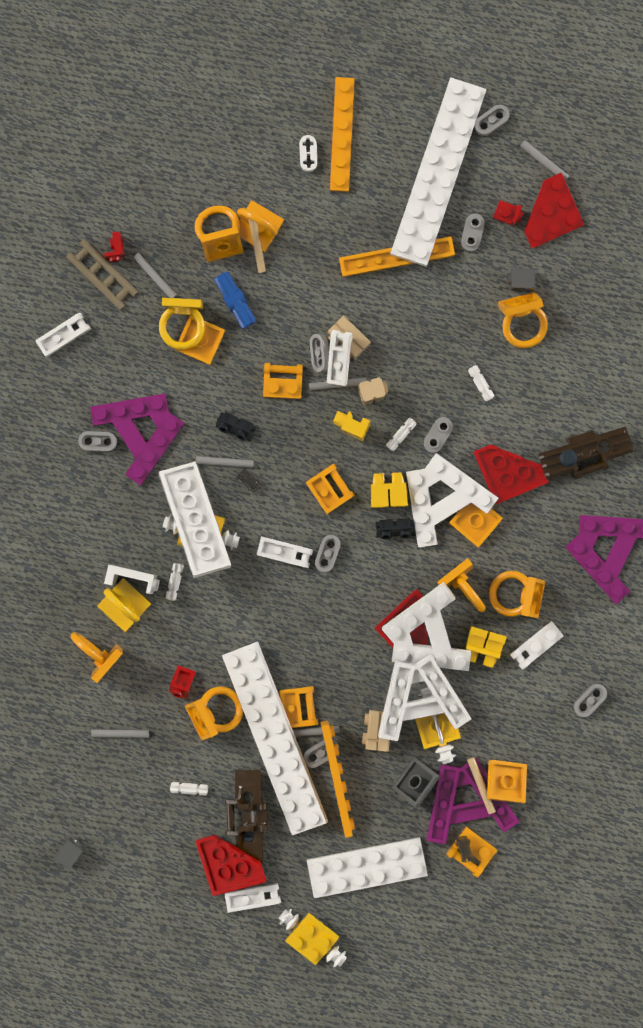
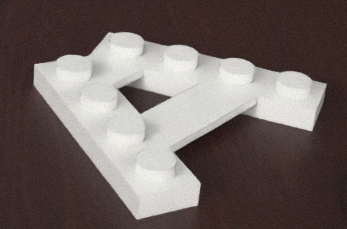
M437 453L425 469L406 472L418 547L438 545L435 525L471 502L488 514L499 499ZM441 480L455 490V492L432 506L430 486Z
M444 582L382 627L384 633L394 643L392 662L398 661L414 665L431 654L439 668L469 671L471 650L451 648L440 610L455 600V595ZM425 622L432 646L412 643L410 632Z
M431 654L414 665L395 661L378 733L379 738L398 741L402 721L445 713L455 730L471 720L468 712ZM425 681L433 697L407 702L411 684Z

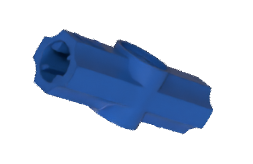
M227 271L217 276L214 281L242 330L254 324L256 319L249 309L240 288H237L229 272Z

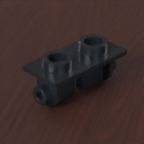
M227 412L220 413L215 427L223 433L236 435L242 441L248 440L251 442L252 435L256 430V426H253L254 423L241 419L240 423L237 424V416Z
M410 518L396 519L397 525L394 526L393 519L379 520V522H376V538L387 540L398 536L403 539L415 536L414 520H410Z

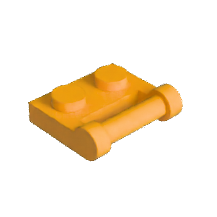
M265 363L263 397L301 399L303 364L283 366ZM270 373L297 374L296 379L270 378Z
M332 464L305 482L326 514L355 496L336 471L337 467L335 464ZM328 474L331 475L344 495L340 499L325 478Z
M314 686L279 690L281 702L292 728L318 725L313 700ZM305 693L308 720H302L299 694Z
M466 826L446 855L450 858L453 857L472 871V875L478 878L497 852V849ZM462 847L481 861L480 864L476 866L460 854L457 849Z

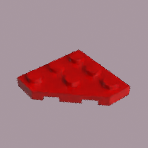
M562 172L542 182L528 223L524 229V234L532 249L584 225Z
M490 444L473 452L489 491L499 498L495 505L549 483L548 479L545 478L541 464L500 449L497 446Z
M417 589L374 628L392 648L394 643L384 633L382 627L423 597ZM425 622L410 632L412 643L428 645V632Z
M214 834L195 840L212 896L267 881L260 861Z

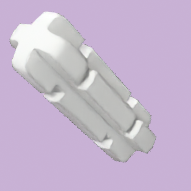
M475 365L469 368L468 372L471 377L473 376V381L480 393L482 392L484 400H491L494 394L492 390H489V385L484 376L479 373L480 369L478 366Z
M408 418L404 423L405 425H402L394 434L393 439L388 441L386 446L391 451H394L398 444L410 433V430L416 426L417 423L413 419Z
M173 564V573H171L168 585L169 591L166 593V599L176 600V591L179 589L181 580L180 574L184 568L182 564Z
M172 782L170 792H181V794L191 795L198 793L199 795L206 796L208 794V785L200 784V786H197L198 784Z

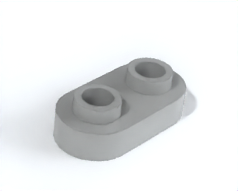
M496 105L478 117L474 125L476 133L481 136H487L505 124L509 118L508 108L504 105ZM501 113L503 117L498 119L496 114ZM486 124L487 129H482L480 125Z
M479 214L469 215L465 222L461 246L468 252L477 250L481 242L485 221ZM477 220L479 224L474 226L472 221ZM469 238H472L474 240V244H469L467 240Z
M314 334L310 339L312 367L316 372H326L329 362L328 339L324 334Z
M438 418L425 437L423 444L428 452H438L452 432L453 424L448 418ZM440 424H446L447 429L441 430ZM436 440L437 445L431 446L430 441Z
M86 431L79 436L78 443L86 451L110 452L116 448L117 438L110 432ZM87 438L92 439V443L90 445H87L85 443V440ZM106 439L111 440V444L109 446H106L104 444V441Z
M327 535L321 542L315 560V566L321 572H328L334 566L340 549V540L335 535ZM329 541H333L335 543V546L333 548H329L327 546V543ZM322 559L328 560L327 566L321 565Z
M600 684L590 685L574 702L573 709L575 713L581 717L590 716L606 699V688ZM594 690H599L600 695L598 697L593 695ZM586 704V710L581 711L580 705Z
M332 738V740H333V745H334V744H337L338 750H339V744H338V742H337L335 739ZM324 740L305 751L303 758L308 767L315 768L328 761ZM311 754H315L317 756V759L315 761H311L309 759V756Z

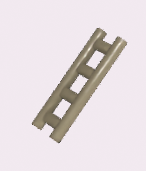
M83 239L79 243L83 249L76 256L70 252L66 258L121 310L125 306L122 300L129 293L134 297L139 291L86 239ZM88 254L97 261L90 269L81 262ZM101 267L110 274L103 282L94 275ZM115 280L124 287L117 295L108 289Z

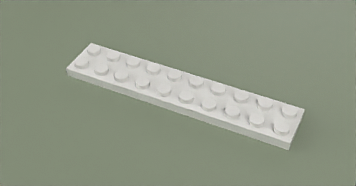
M450 77L390 253L391 256L427 267L486 93L485 88Z
M258 641L222 655L291 834L295 835L326 824L328 819Z

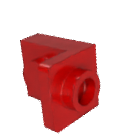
M499 200L492 219L514 227L516 222L520 223L524 212L520 211L521 205L517 207Z
M120 231L112 232L113 238H110L111 249L115 251L104 253V258L106 260L109 259V262L121 261L122 257H125Z
M178 665L171 681L169 692L177 698H187L196 671Z

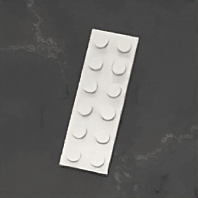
M196 461L160 471L159 476L193 578L230 568L231 563Z
M420 837L307 859L314 898L428 876Z

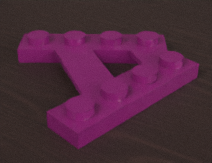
M165 393L90 407L93 426L113 423L135 457V461L125 475L140 486L184 425V422L169 413ZM150 416L154 421L157 429L147 443L132 419Z
M580 515L579 534L565 546L567 551L614 604L620 602L630 593L618 576L636 538H643V519ZM598 536L616 537L604 562L592 548Z
M474 757L487 788L488 774L478 759ZM468 762L461 767L440 765V777L437 781L426 841L446 845L450 824L493 816L503 833L519 823L507 802L492 800L496 812L488 814ZM467 784L472 785L481 799L453 805L456 788Z

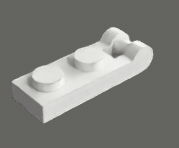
M82 313L74 315L35 340L46 358L91 330L89 324L84 322ZM77 323L79 329L74 331L72 325Z
M332 330L327 383L347 385L350 348L353 338L352 332L340 333L339 330ZM338 340L343 341V346L338 345Z
M262 536L257 551L258 556L309 568V557L313 553L312 549ZM297 552L303 553L301 560L295 559Z
M550 621L513 651L510 656L518 661V666L523 670L560 640L563 634ZM525 650L530 655L526 659L521 654Z
M278 883L224 893L227 912L281 903V898L277 892L279 889ZM264 892H270L271 898L265 899Z

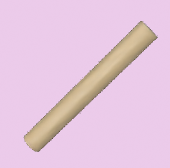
M249 219L258 273H262L266 269L258 225L255 221Z
M474 757L467 759L488 814H492L496 810L492 800L487 799V788Z

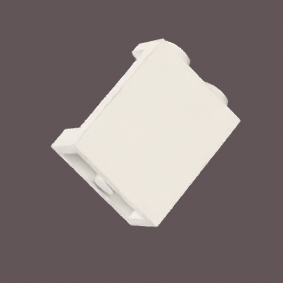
M108 565L104 584L116 585L118 575L147 581V594H153L154 591L158 590L160 580H157V575Z

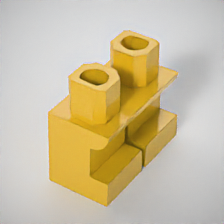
M337 411L333 420L335 425L341 427L343 433L362 442L371 425L370 420L363 418L361 423L354 420L350 411L347 415Z
M402 472L391 473L392 483L384 484V473L374 474L373 484H371V508L389 507L388 490L390 493V507L408 506L406 483H404Z
M470 626L465 649L471 650L470 661L476 663L478 653L485 654L482 665L493 668L497 658L500 659L507 637Z

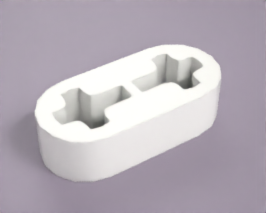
M306 135L301 138L299 143L300 165L303 171L313 172L317 168V143L313 136ZM306 140H310V143H313L310 146V152H306V146H303ZM307 156H310L311 162H314V164H311V168H307V165L303 164V162L307 161Z

